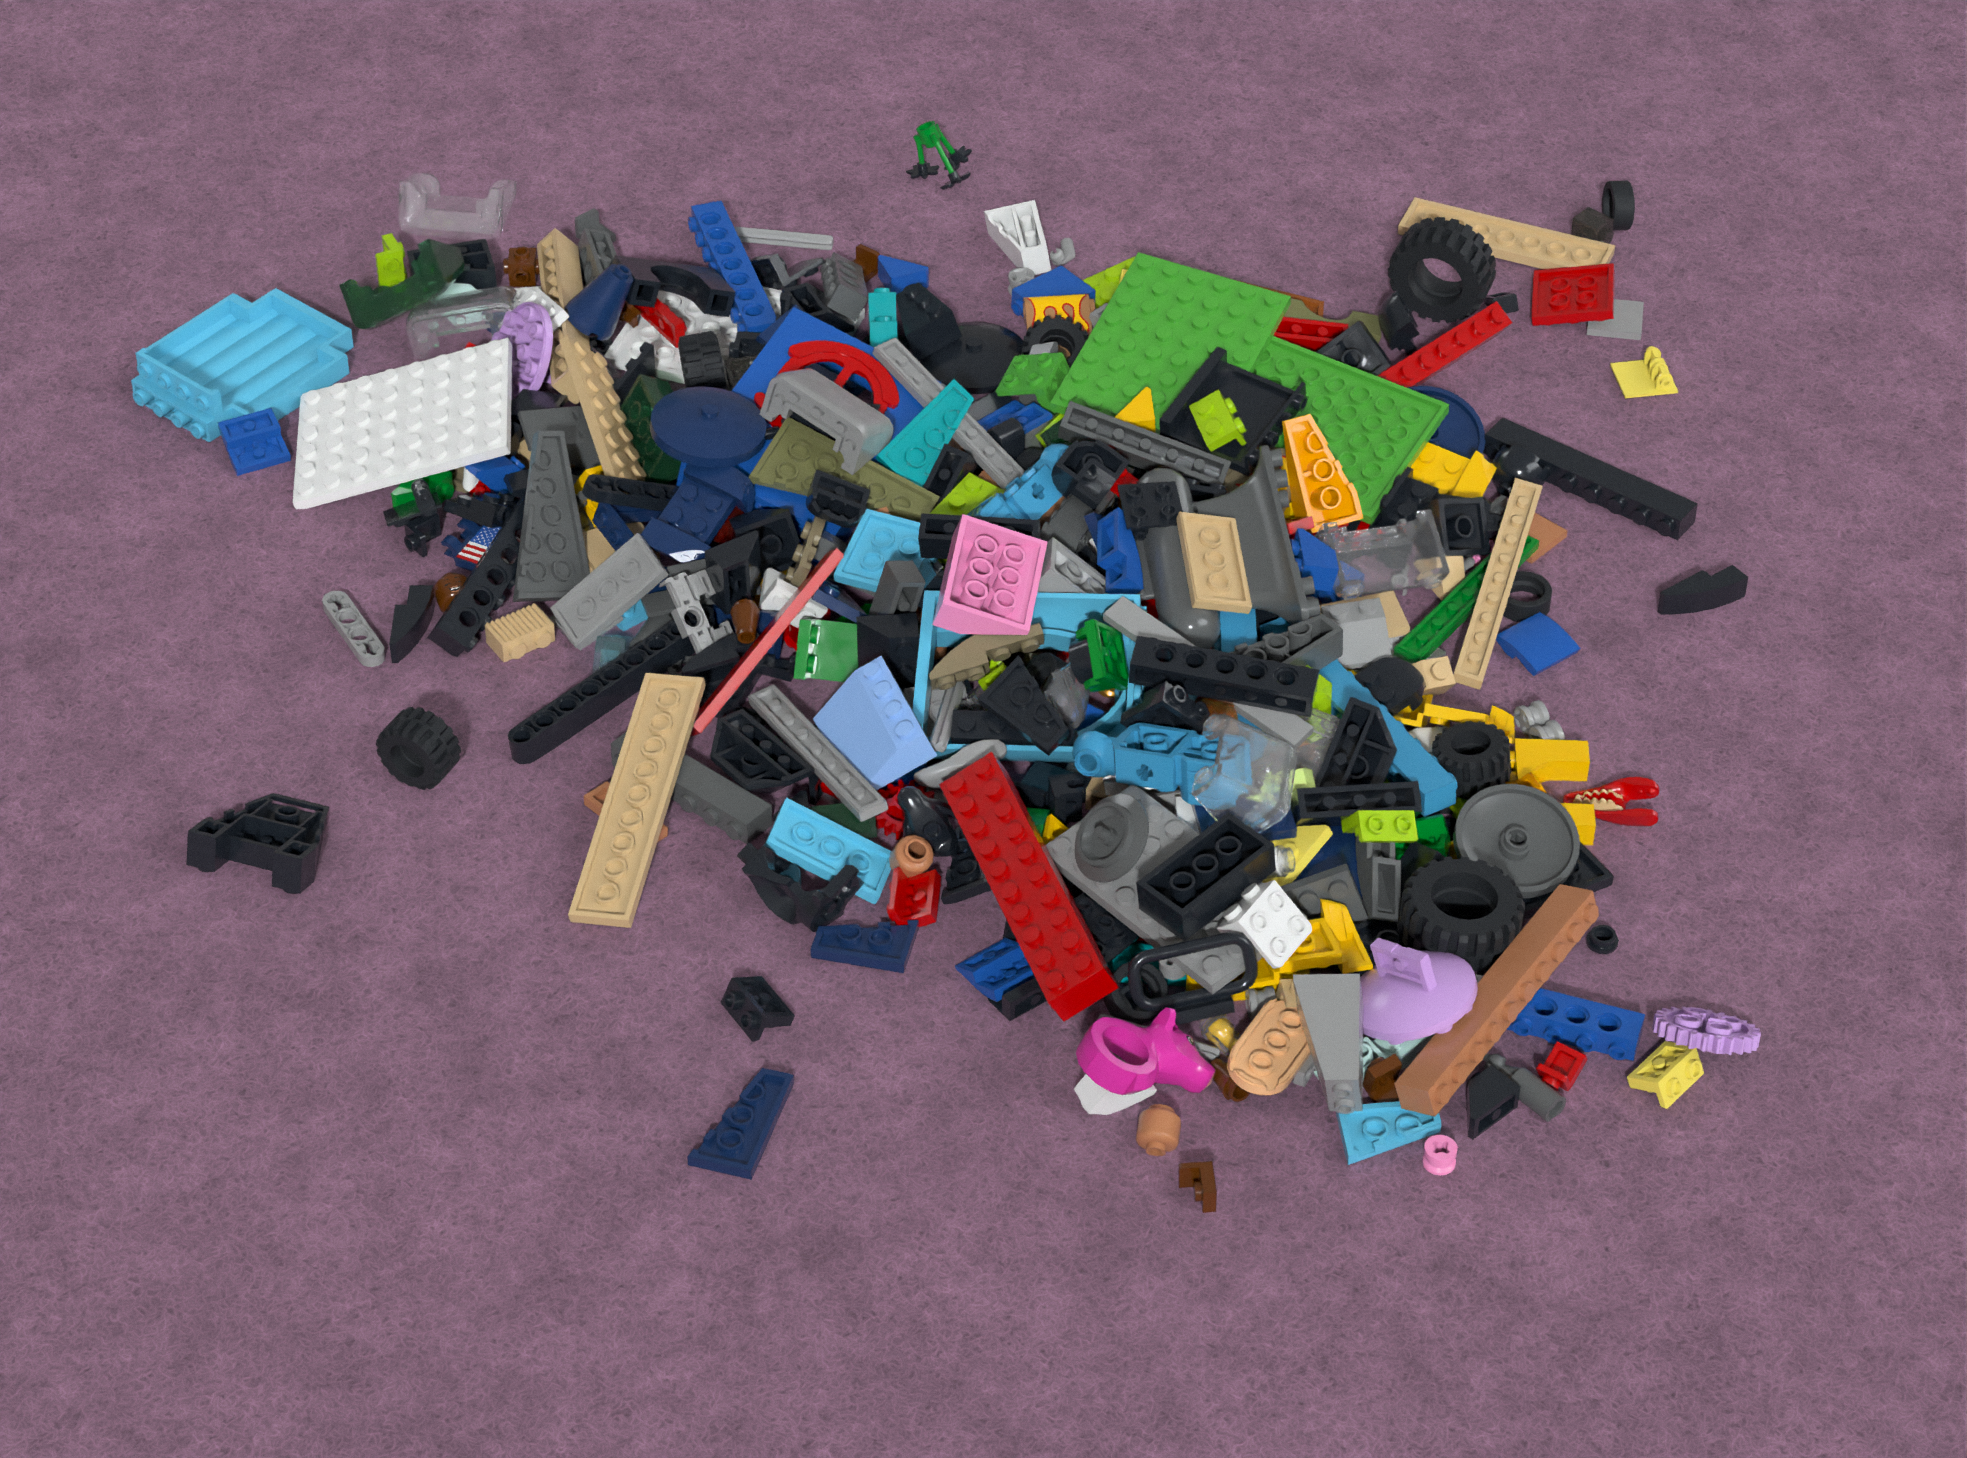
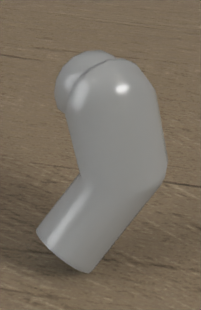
M1071 238L1062 239L1060 242L1061 249L1056 248V253L1053 250L1051 251L1050 259L1054 265L1063 266L1075 258V248Z

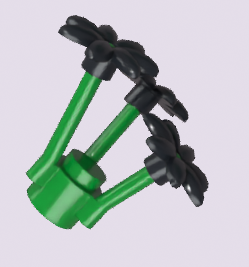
M934 121L925 122L916 128L918 134L914 135L913 138L917 145L919 162H917V165H913L914 169L906 171L912 179L920 176L926 179L928 175L938 174V171H936L939 169L938 165L930 166V163L924 161L922 144L926 148L936 147L945 165L944 170L949 172L948 177L950 181L940 187L942 190L952 188L955 183H961L970 177L969 172L959 176L957 169L960 167V162H968L967 156L972 152L971 149L966 150L964 145L958 151L953 149L941 132L939 125L935 124ZM940 141L943 143V145H944V146L946 147V149L948 150V152H949V153H948L949 158H947V156H946V154H945V152H944V150H943V148H942V146H941V144H940Z

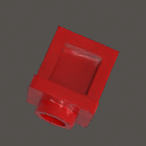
M1557 1041L1544 1065L1539 1063L1536 1071L1539 1078L1554 1090L1558 1091L1560 1087L1569 1091L1588 1059L1585 1054Z

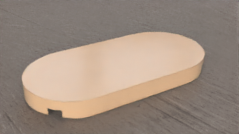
M1277 999L1268 1001L1235 1043L1228 1058L1227 1069L1232 1080L1240 1088L1257 1095L1280 1093L1288 1087L1311 1055L1297 1007H1286L1282 1000L1277 1001Z

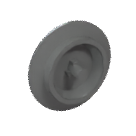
M1115 794L1102 799L1091 808L1083 819L1075 840V859L1084 876L1095 882L1107 883L1121 878L1134 867L1145 849L1149 833V821L1144 806L1132 796Z

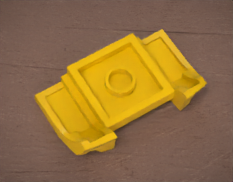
M1429 442L1411 466L1413 468V479L1439 488V494L1466 498L1483 497L1497 469L1478 451H1475L1472 458L1468 459Z
M1422 695L1423 702L1416 710L1412 711L1407 706L1393 716L1402 724L1421 728L1426 727L1429 718V723L1450 727V722L1462 724L1466 723L1465 721L1475 723L1481 721L1487 725L1493 724L1497 726V729H1502L1505 732V736H1508L1510 744H1514L1515 740L1514 716L1493 705L1490 716L1483 713L1433 705V695Z
M1320 899L1321 918L1308 920L1312 925L1311 933L1282 967L1274 969L1264 958L1260 959L1257 962L1258 976L1255 983L1249 989L1279 984L1280 973L1285 972L1294 973L1310 968H1326L1336 964L1342 974L1373 969L1371 959L1358 935L1346 905Z

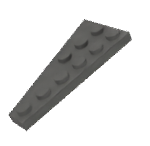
M538 431L533 434L513 602L559 601L590 574L564 431Z

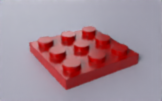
M1614 263L1534 270L1532 325L1550 326L1552 324H1575L1585 321L1614 319Z

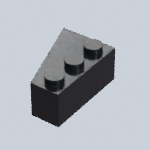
M486 239L407 251L409 274L414 292H430L429 283L437 281L471 284L479 292L498 293L495 265Z

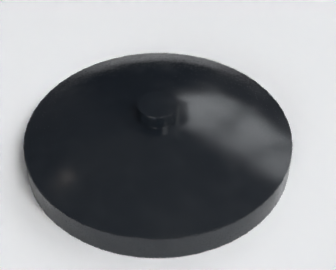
M985 322L957 323L962 337L920 360V363L935 379L941 381L946 386L955 379L969 394L992 393L996 391L1013 358L1021 355L1023 340L1011 330L999 325Z

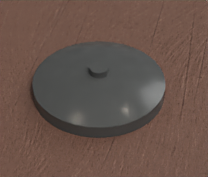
M1519 784L1495 785L1473 795L1462 807L1453 832L1454 849L1458 859L1460 856L1469 857V860L1472 861L1480 859L1486 861L1488 866H1497L1502 869L1504 876L1509 875L1514 880L1515 886L1519 887L1523 898H1533L1554 891L1559 884H1563L1572 873L1580 850L1578 830L1568 811L1556 799L1543 791Z

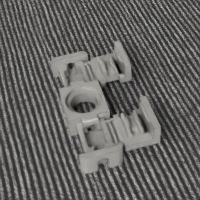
M705 569L689 576L682 572L660 583L659 587L666 585L676 609L671 611V614L682 639L689 637L696 654L720 639L734 634L729 621L721 623L719 625L720 628L714 630L713 626H710L699 602V596L705 595L706 598H709L716 594ZM686 612H691L696 616L697 625L695 627H691L685 622L684 615Z

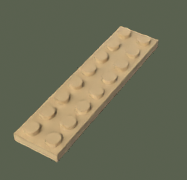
M1416 197L1398 225V234L1404 235L1412 225L1420 223L1421 220L1431 218L1434 221L1435 217H1445V220L1450 221L1453 218L1459 220V223L1464 226L1468 224L1473 227L1472 231L1476 234L1479 232L1485 238L1483 242L1490 245L1493 251L1491 256L1494 255L1495 258L1540 269L1609 264L1615 251V245Z
M566 334L559 342L604 475L646 481V473L638 460L640 458L639 453L632 443L633 435L628 430L625 422L627 418L619 405L620 398L612 385L614 381L606 368L608 365L606 359L600 353H594L589 350L582 340H575Z

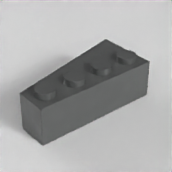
M1320 614L1288 626V631L1284 633L1274 634L1272 632L1262 636V641L1249 646L1246 642L1235 646V651L1230 653L1264 660H1275L1280 663L1296 666L1309 665L1313 669L1320 670L1343 655V629L1324 614Z

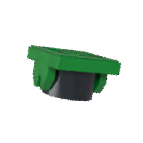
M1095 619L1085 621V627L1075 632L1076 639L1079 640L1073 641L1069 645V661L1074 676L1079 683L1084 685L1085 690L1090 689V692L1104 691L1111 688L1119 691L1128 689L1129 675L1121 632Z

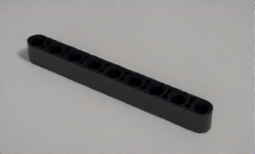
M701 604L710 626H713L715 630L716 624L713 608L709 605ZM686 612L684 615L685 622L689 626L695 627L697 625L696 616L691 612ZM673 619L519 723L508 733L512 759L519 764H530L640 691L645 673L665 674L668 672L667 668L681 659L684 661L686 656H691L695 653L689 637L682 639Z

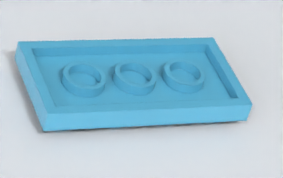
M787 797L781 805L764 846L775 852L776 855L829 882L846 864L853 865L859 870L857 877L864 882L855 895L872 904H876L880 898L891 871L889 863L890 850Z

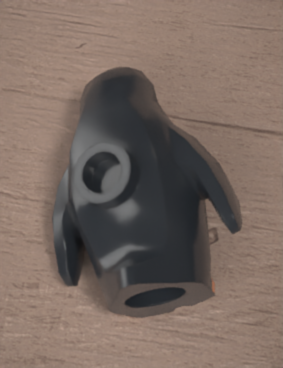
M914 786L902 788L898 793L897 800L903 813V837L908 835L923 837L931 845L935 857L950 856L958 841L948 818L949 815L957 820L950 805L939 799H931L923 795Z

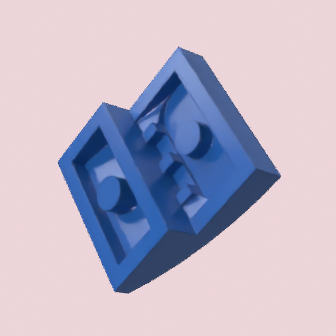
M1013 400L977 422L988 431L1009 418H1015L1023 427L1025 435L1052 419V413L1034 402L1025 406L1017 400Z
M272 408L218 422L224 446L237 476L291 461V455L281 436V427Z
M1541 612L1497 634L1496 641L1504 652L1512 659L1517 657L1533 676L1571 657L1581 649L1561 626Z
M1008 938L1000 940L955 965L956 970L977 990L996 1002L1002 1000V995L1035 978L1018 942Z

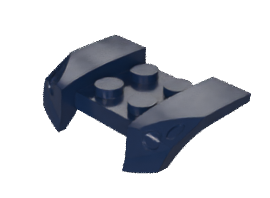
M688 464L683 471L686 478L658 519L652 517L640 534L644 537L650 548L680 563L705 559V550L711 548L709 546L735 506L744 513H748L753 509L756 494L751 480L734 466L711 468Z

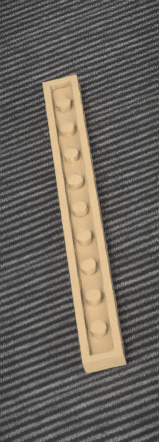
M1518 478L1514 480L1453 674L1456 683L1481 689L1543 487L1541 485Z

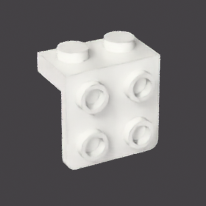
M767 568L763 576L759 608L779 612L798 588L785 582L784 574L772 568ZM810 598L790 624L799 628L800 619L802 618L822 619L828 608Z
M1275 880L1260 885L1253 883L1241 893L1242 900L1225 911L1223 914L1225 919L1217 927V930L1220 933L1243 932L1272 968H1280L1311 933L1312 925Z

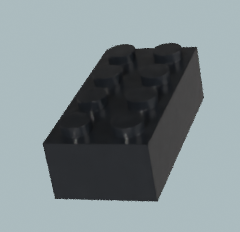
M1228 812L1136 883L1139 909L1185 942L1242 897L1241 893L1253 883L1258 885L1276 870L1274 844Z

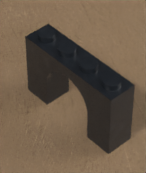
M614 256L612 264L625 265L630 269L633 277V283L626 299L628 304L654 308L658 292L666 291L691 300L704 314L729 317L735 291L714 268Z

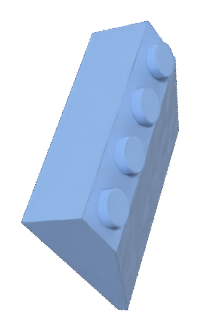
M882 656L855 670L813 718L822 735L876 791L937 756Z

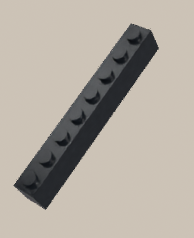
M1500 419L1485 434L1483 454L1487 455L1490 459L1493 460L1503 445H1506V448H1510L1512 444L1526 448L1540 459L1537 464L1542 470L1545 466L1548 469L1549 477L1545 482L1559 487L1566 493L1570 492L1584 498L1588 503H1595L1604 507L1613 514H1619L1631 519L1637 525H1644L1658 531L1662 536H1669L1679 540L1695 523L1698 503L1510 420Z

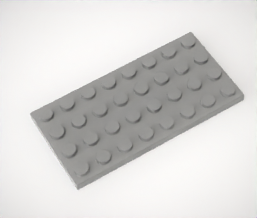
M1131 785L1119 794L1132 796L1144 806L1149 821L1148 839L1137 863L1121 878L1107 883H1099L1088 879L1080 871L1075 859V840L1083 819L1046 844L1056 867L1064 877L1152 947L1158 948L1184 942L1139 909L1136 883L1197 837L1199 833L1138 786ZM1241 897L1240 899H1238V900H1237L1235 903H1233L1231 906H1233L1234 904H1238V903L1242 900L1243 897ZM1226 910L1186 941L1221 934L1217 927L1225 919L1223 914ZM1228 945L1169 958L1172 963L1179 966L1182 971L1211 994L1220 990L1245 971L1242 950L1238 945ZM1255 948L1256 959L1258 962L1260 959L1263 958V956Z

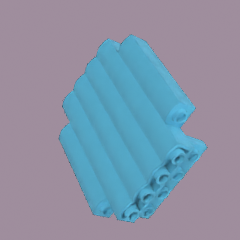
M277 288L253 303L232 293L152 345L136 352L139 375L131 380L133 399L139 406L145 405L152 409L158 417L164 416L171 420L176 427H183L190 431L195 438H202L208 442L221 435L218 422L272 408L277 421L300 407V397L303 393L329 387L349 374L348 358L345 353L354 348L352 330Z

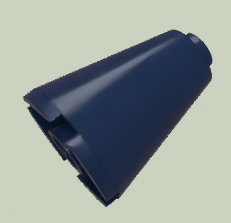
M612 264L574 296L565 306V310L568 309V315L570 316L568 320L587 336L593 333L598 335L597 340H608L615 331L633 283L630 269L623 264Z

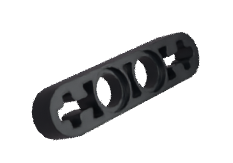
M592 474L587 477L582 492L587 499L598 503L663 512L679 486Z

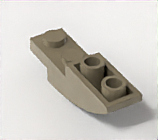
M1040 623L1031 625L1028 635L975 634L951 650L930 672L929 679L932 690L937 688L939 690H947L954 687L957 682L967 679L968 681L979 680L985 674L990 673V660L996 662L1003 661L1016 652L1028 653L1037 650L1040 645L1044 644Z

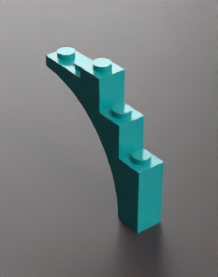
M875 288L874 293H868L869 340L872 347H876L895 337L898 339L896 292H890V288Z

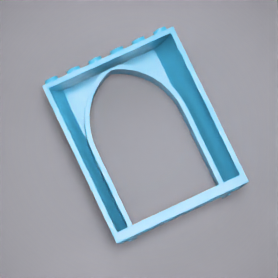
M924 590L912 709L926 736L931 696L929 674L933 670L935 647H957L960 643L975 635L959 634L932 625L940 591ZM1037 592L1031 625L1040 623L1043 631L1044 644L1040 645L1038 649L1068 652L1071 642L1079 640L1076 639L1075 632L1085 627V621L1095 619L1109 625L1103 620V614L1122 596L1146 612L1147 606H1141L1140 594ZM1122 634L1129 675L1130 661L1135 642ZM1128 676V689L1122 690V694L1116 704L1101 719L1077 731L1080 735L1086 731H1097L1108 737L1117 738L1127 729L1120 723L1122 713L1143 702L1141 698L1142 692H1145V686L1129 683ZM950 737L946 750L943 753L937 751V756L933 759L946 760L970 744H952ZM1006 745L1007 754L1002 759H999V761L1074 763L1072 755L1073 746H1058L1048 756L1036 746Z

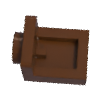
M1396 1054L1386 1059L1379 1057L1367 1066L1363 1088L1374 1103L1399 1101L1394 1083L1397 1081L1402 1063Z

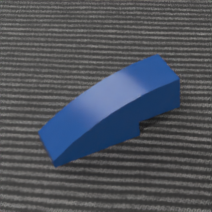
M1118 507L1097 522V565L1106 570V593L1137 594L1144 589L1140 557L1132 531L1126 528L1123 510Z

